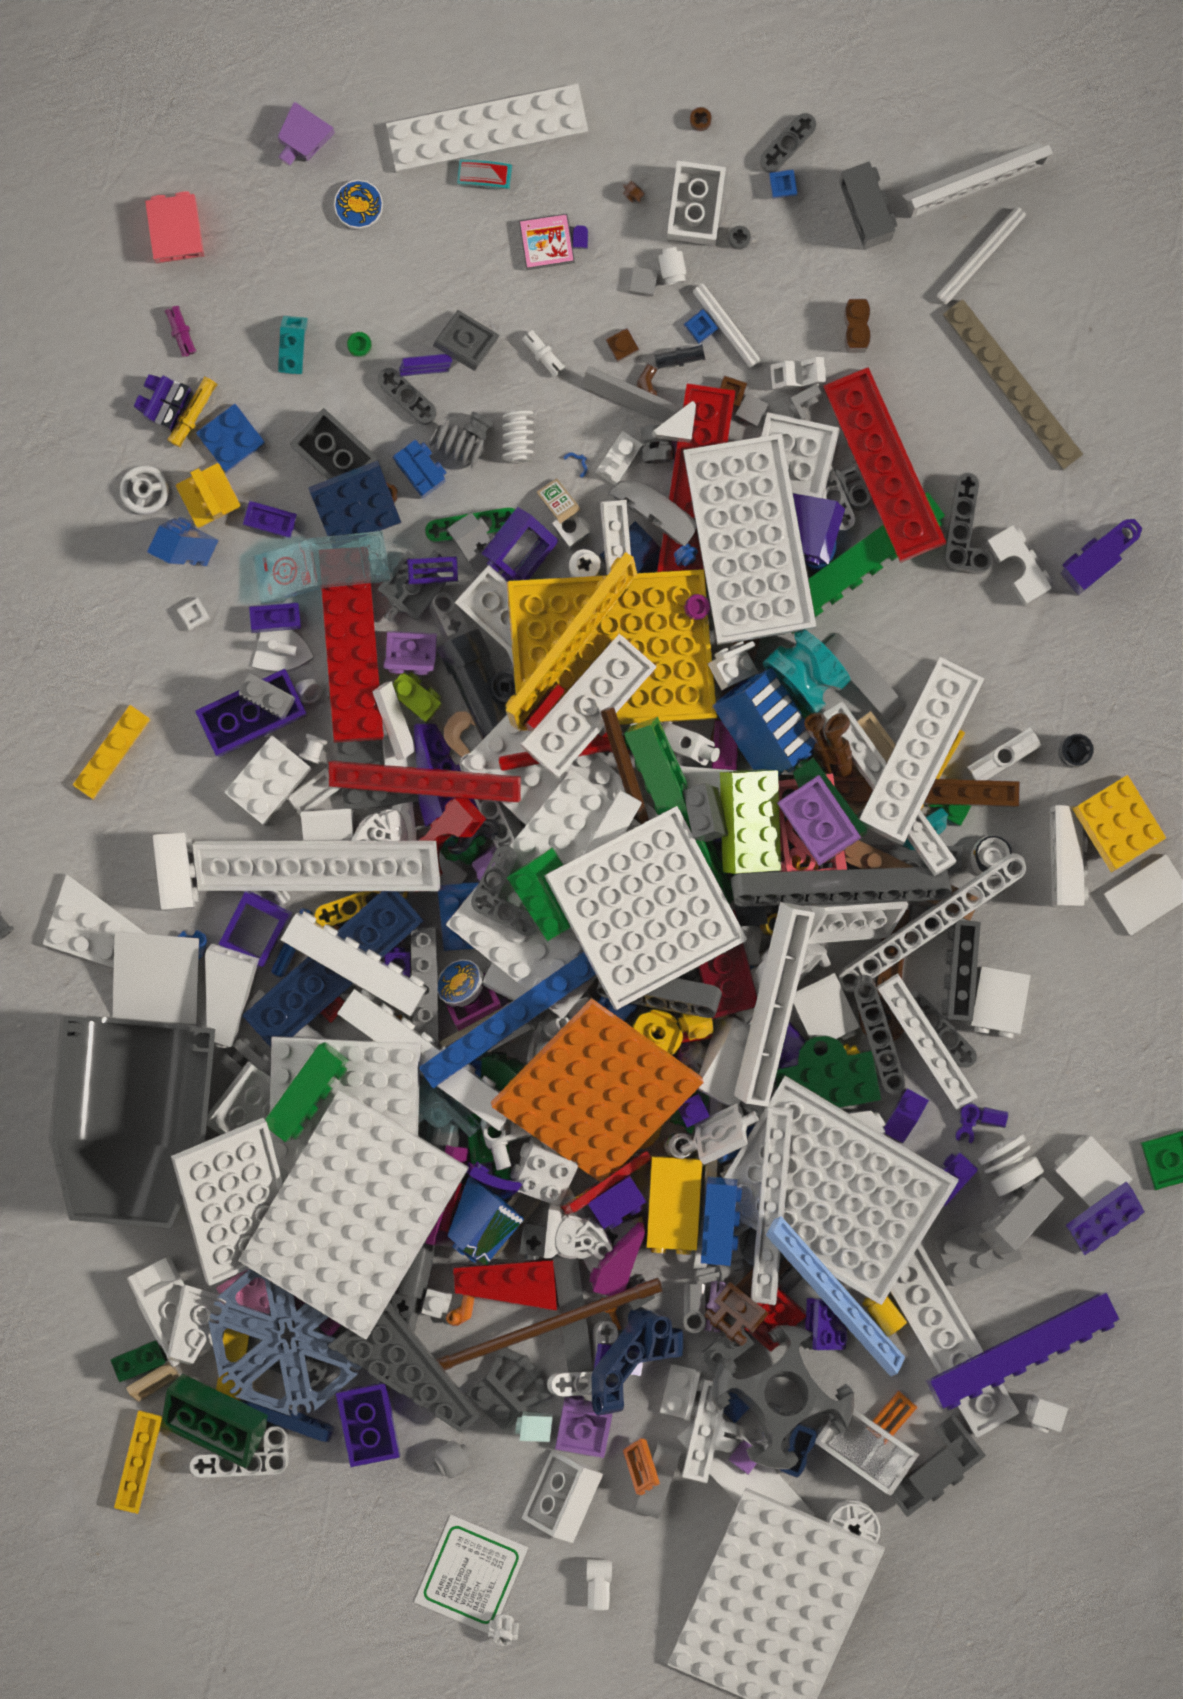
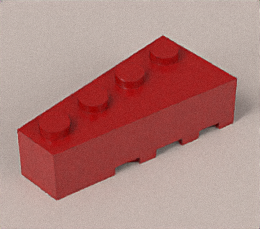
M553 1259L456 1266L453 1268L456 1294L557 1311Z

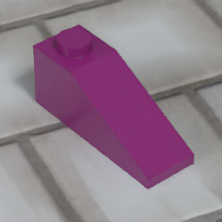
M638 1222L613 1246L610 1252L608 1251L602 1260H599L597 1268H592L589 1281L592 1282L593 1292L611 1296L625 1291L645 1234L643 1223Z

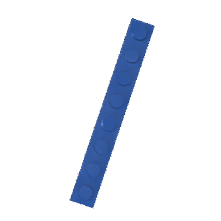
M583 952L421 1065L419 1069L434 1089L593 978L596 973L586 954Z

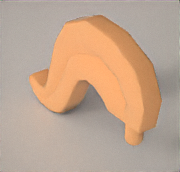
M467 711L453 714L447 720L444 727L445 741L461 757L470 753V751L462 742L460 735L464 730L469 729L470 724L475 726L471 715Z

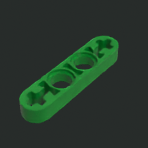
M507 507L472 514L477 520L483 516L491 519L492 525L489 531L486 532L489 535L498 533L501 529L495 528L496 520L493 515L498 514V519H503L506 517V513L512 514L515 509ZM468 514L430 521L425 527L427 539L433 543L453 541L452 536L447 537V531L439 533L438 538H435L434 534H429V531L433 530V525H438L439 529L446 528V522H450L449 527H451ZM499 522L500 527H502L505 522Z

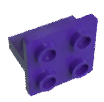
M807 1298L805 1329L813 1332V1350H845L848 1340L846 1325L834 1314L823 1299Z

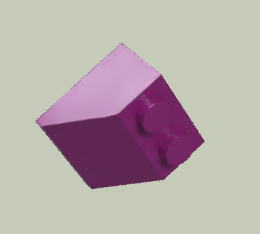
M481 984L483 987L481 993L470 1004L463 1007L459 1005L451 1007L446 1004L458 1031L503 1007L495 991Z

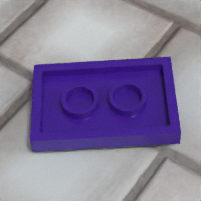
M1124 1182L1067 1223L1066 1227L1081 1252L1087 1255L1089 1252L1096 1250L1107 1239L1117 1235L1125 1226L1136 1221L1145 1211L1131 1186Z

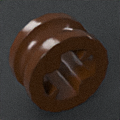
M698 107L691 112L689 122L694 130L705 131L711 125L712 116L708 109ZM695 115H706L705 121H707V123H695Z

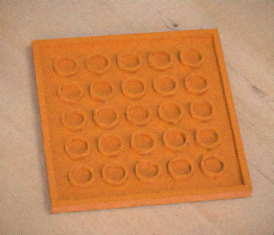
M591 998L491 1101V1106L569 1161L576 1162L579 1168L600 1181L617 1171L704 1081L696 1072Z

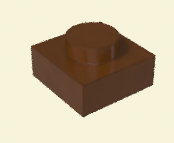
M628 328L606 339V343L617 362L639 351Z
M724 375L720 388L735 391L733 406L739 408L747 383Z

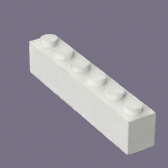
M305 911L303 914H295L281 938L283 942L409 1016L413 1014L427 990L423 986V980L414 975H411L410 978L401 973L403 969L392 962L389 965L380 961L381 956L368 949L366 953L358 948L360 944L349 937H346L344 940L337 935L338 931L327 924L322 927L315 923L317 918Z

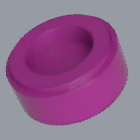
M700 594L692 595L684 604L685 614L692 620L703 619L710 611L708 599Z

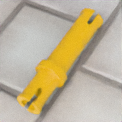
M203 377L181 416H178V422L167 438V441L181 448L190 430L195 428L196 425L194 423L212 392L218 384L208 377Z

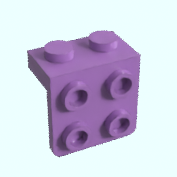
M387 631L384 668L389 669L390 673H404V670H414V674H429V671L434 670L436 663L437 633Z

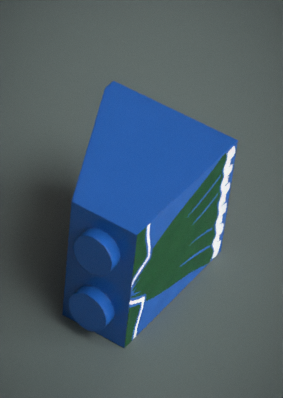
M470 1176L463 1190L448 1237L454 1242L452 1247L461 1255H465L474 1263L478 1260L487 1265L522 1223L524 1218L494 1191Z

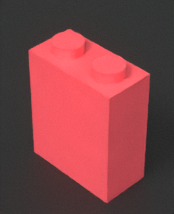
M183 191L175 193V197L166 198L165 195L152 196L151 200L145 201L153 259L156 264L205 257L197 199L194 194Z

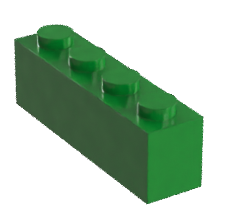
M323 1042L319 1044L265 1119L268 1129L284 1142L292 1139L296 1140L304 1131L302 1125L306 1119L311 1120L317 1113L319 1108L316 1105L321 1098L325 1100L332 1092L333 1088L331 1085L334 1080H340L348 1068L345 1065L349 1059L328 1043Z

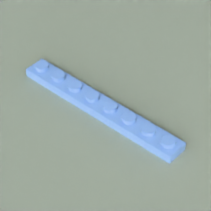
M780 1216L774 1219L766 1236L890 1377L898 1374L905 1356L784 1218Z

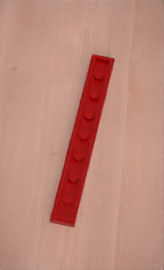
M343 761L329 762V787L515 803L521 801V776Z

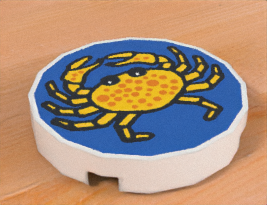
M354 180L340 187L335 196L334 207L336 215L342 224L350 229L362 230L377 223L382 215L383 201L381 193L376 186L368 181Z
M465 959L454 961L446 966L440 973L437 981L440 999L451 1007L458 1005L463 1007L473 1002L483 988L481 984L482 980H484V975L481 968L471 960Z

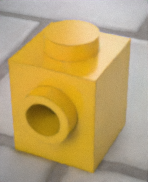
M680 1013L678 1023L682 1033H687L689 1040L701 1039L713 1033L712 1018Z

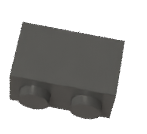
M704 783L683 790L693 838L709 842L728 836L719 788Z

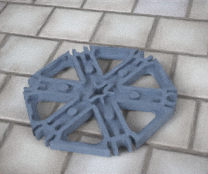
M249 1269L217 1296V1298L223 1299L226 1303L215 1300L214 1305L219 1306L222 1312L220 1314L210 1313L209 1317L213 1320H219V1322H212L211 1320H208L219 1378L222 1374L228 1372L229 1374L223 1377L222 1383L224 1384L228 1380L235 1381V1386L230 1390L231 1393L237 1392L239 1387L242 1388L241 1392L236 1394L235 1397L289 1416L291 1415L289 1405H293V1414L298 1415L297 1406L303 1404L306 1406L307 1413H310V1401L313 1402L315 1411L359 1374V1372L353 1371L350 1367L352 1366L354 1369L359 1370L361 1366L352 1363L347 1357L328 1347V1344L335 1340L336 1337L314 1330L328 1318L327 1315L307 1303L296 1311L293 1294L254 1270ZM256 1277H260L265 1281L271 1315L241 1305L236 1301V1294ZM285 1322H287L289 1331L295 1333L291 1338V1348H289L287 1339L281 1337V1334L285 1331ZM229 1328L261 1339V1341L238 1361L230 1362L226 1358L222 1333L225 1329ZM305 1355L338 1366L341 1370L340 1375L323 1390L314 1391L310 1386ZM280 1360L286 1392L285 1396L281 1399H276L254 1391L252 1382L275 1362Z

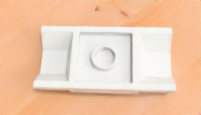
M170 1256L127 1278L138 1300L136 1302L166 1356L169 1350L181 1289L184 1286ZM210 1333L201 1351L213 1346ZM169 1359L172 1367L181 1363Z

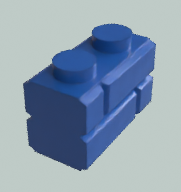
M414 440L392 458L423 499L446 482L444 475L447 472L439 462L433 463L429 457L432 452L424 442L419 444L417 440Z

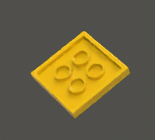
M1128 775L1072 809L1110 872L1117 870L1166 839L1165 834Z

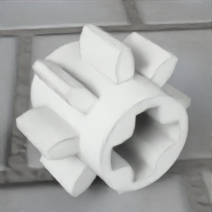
M498 1615L495 1621L490 1620L488 1637L493 1638V1642L496 1645L508 1646L512 1643V1640L518 1639L519 1623H514V1618L509 1615Z

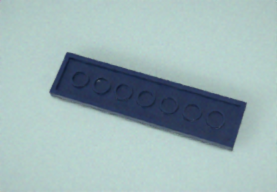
M381 891L337 930V935L344 940L346 937H349L360 944L358 948L366 953L368 949L372 950L383 958L424 920L399 891ZM308 956L242 1016L271 1048L272 1037L295 1036L348 989L353 982Z

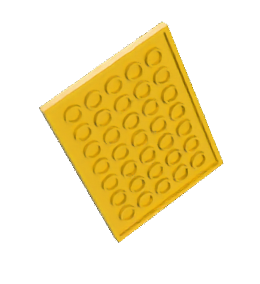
M704 570L638 573L547 692L548 694L557 684L564 689V693L550 711L617 635L620 634L656 666L654 671L617 711L616 714L620 725L638 724L658 717L660 722L717 718L716 711L713 708V705L716 703L713 673L708 666V663L712 662L708 615L701 620H692L684 611V604L692 595L700 594L706 597ZM603 576L507 582L516 695L522 689L521 684L528 675L532 676L537 669L536 664L543 655L547 656L551 651L554 639L558 635L562 636L566 631V625L570 618L577 616L582 610L581 605L588 596L592 597L597 590L596 585ZM523 725L519 729V732L528 731Z

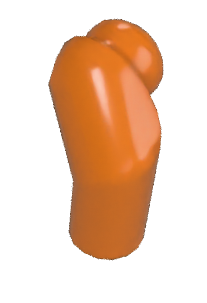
M463 1295L461 1306L446 1315L447 1323L452 1326H459L469 1320L472 1316L475 1297Z

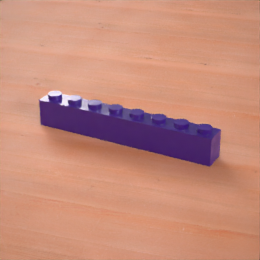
M1101 1292L926 1380L938 1407L951 1410L961 1405V1399L967 1396L969 1399H973L983 1394V1388L989 1385L992 1388L997 1387L1005 1382V1377L1011 1374L1014 1377L1025 1373L1027 1371L1026 1367L1033 1363L1036 1366L1049 1360L1048 1356L1052 1353L1062 1354L1071 1349L1070 1344L1079 1341L1080 1344L1093 1338L1092 1333L1101 1330V1333L1114 1328V1322L1120 1319L1107 1292Z

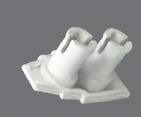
M550 1011L547 1013L543 1021L539 1022L536 1030H533L526 1062L529 1063L569 1022L567 1017L562 1019Z

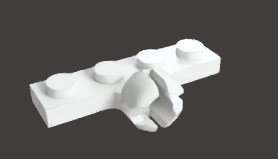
M704 1380L681 1477L706 1484L708 1481L714 1452L730 1453L734 1451L737 1440L731 1438L739 1436V1426L725 1421L722 1415L724 1408L719 1410L712 1402L713 1381Z

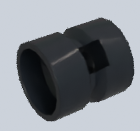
M513 666L495 674L491 681V689L494 696L504 703H507L512 695H516Z
M1082 734L1068 736L1060 743L1058 748L1060 761L1070 768H1078L1088 763L1094 753V746L1091 740Z

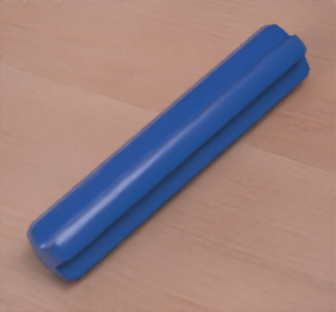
M301 908L299 911L300 914H303L305 911L313 916V912L306 908ZM284 943L271 973L278 977H283L297 949Z

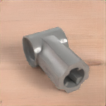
M684 1284L683 1325L691 1333H698L705 1327L706 1284ZM694 1314L698 1315L702 1321L701 1326L697 1329H692L687 1324L688 1317Z

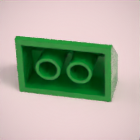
M553 847L511 872L507 877L547 942L571 927L545 878L546 874L564 866Z

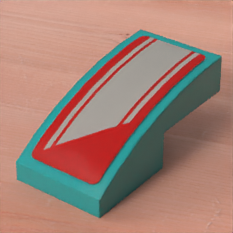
M460 159L457 184L460 186H483L487 189H510L512 165L492 161Z

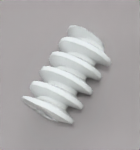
M511 411L502 416V420L508 422L502 426V429L508 432L502 436V439L508 442L502 446V449L507 451L502 456L503 460L518 464L534 461L527 458V455L534 453L533 450L527 449L528 445L534 443V441L527 439L528 435L534 434V431L527 429V426L534 424V421L527 419V416L534 414L533 411Z
M582 549L575 552L569 561L571 577L599 576V557L590 550ZM581 563H584L585 566L589 565V571L581 569Z

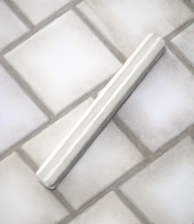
M1015 207L938 293L937 298L942 303L947 304L1023 220L1026 214L1022 209Z

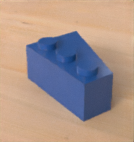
M183 517L173 518L159 525L147 553L169 564L184 565L186 560H190L189 564L196 565L198 562L202 566H207L219 540L191 526L192 522Z
M708 1177L701 1264L731 1266L732 1250L737 1251L738 1236L733 1235L734 1226L739 1227L740 1212L735 1211L736 1202L741 1203L742 1188L737 1187L738 1179Z

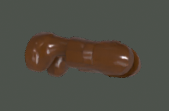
M815 712L810 714L805 719L804 725L807 733L816 741L814 749L817 757L822 762L823 770L827 774L836 776L839 766L842 777L851 776L853 774L852 751L849 741L842 737L850 726L848 716L844 713H838L826 722L823 713Z

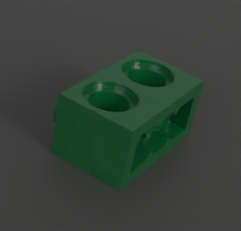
M153 1340L115 1356L110 1361L120 1383L168 1362L162 1346H159L157 1340Z

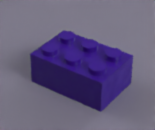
M379 1382L336 1392L350 1468L400 1458L401 1453L387 1385Z

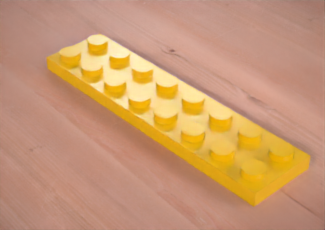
M625 552L621 558L617 557L614 560L608 576H603L599 580L595 593L592 597L588 596L581 605L582 610L579 614L570 618L563 635H558L554 639L551 651L547 656L543 655L536 664L537 669L532 676L528 675L521 684L522 689L519 693L510 697L506 704V713L511 726L517 730L522 727L635 578L637 571L633 556Z

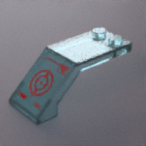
M383 531L309 538L253 556L261 604L285 602L287 598L325 587L384 582L391 579Z

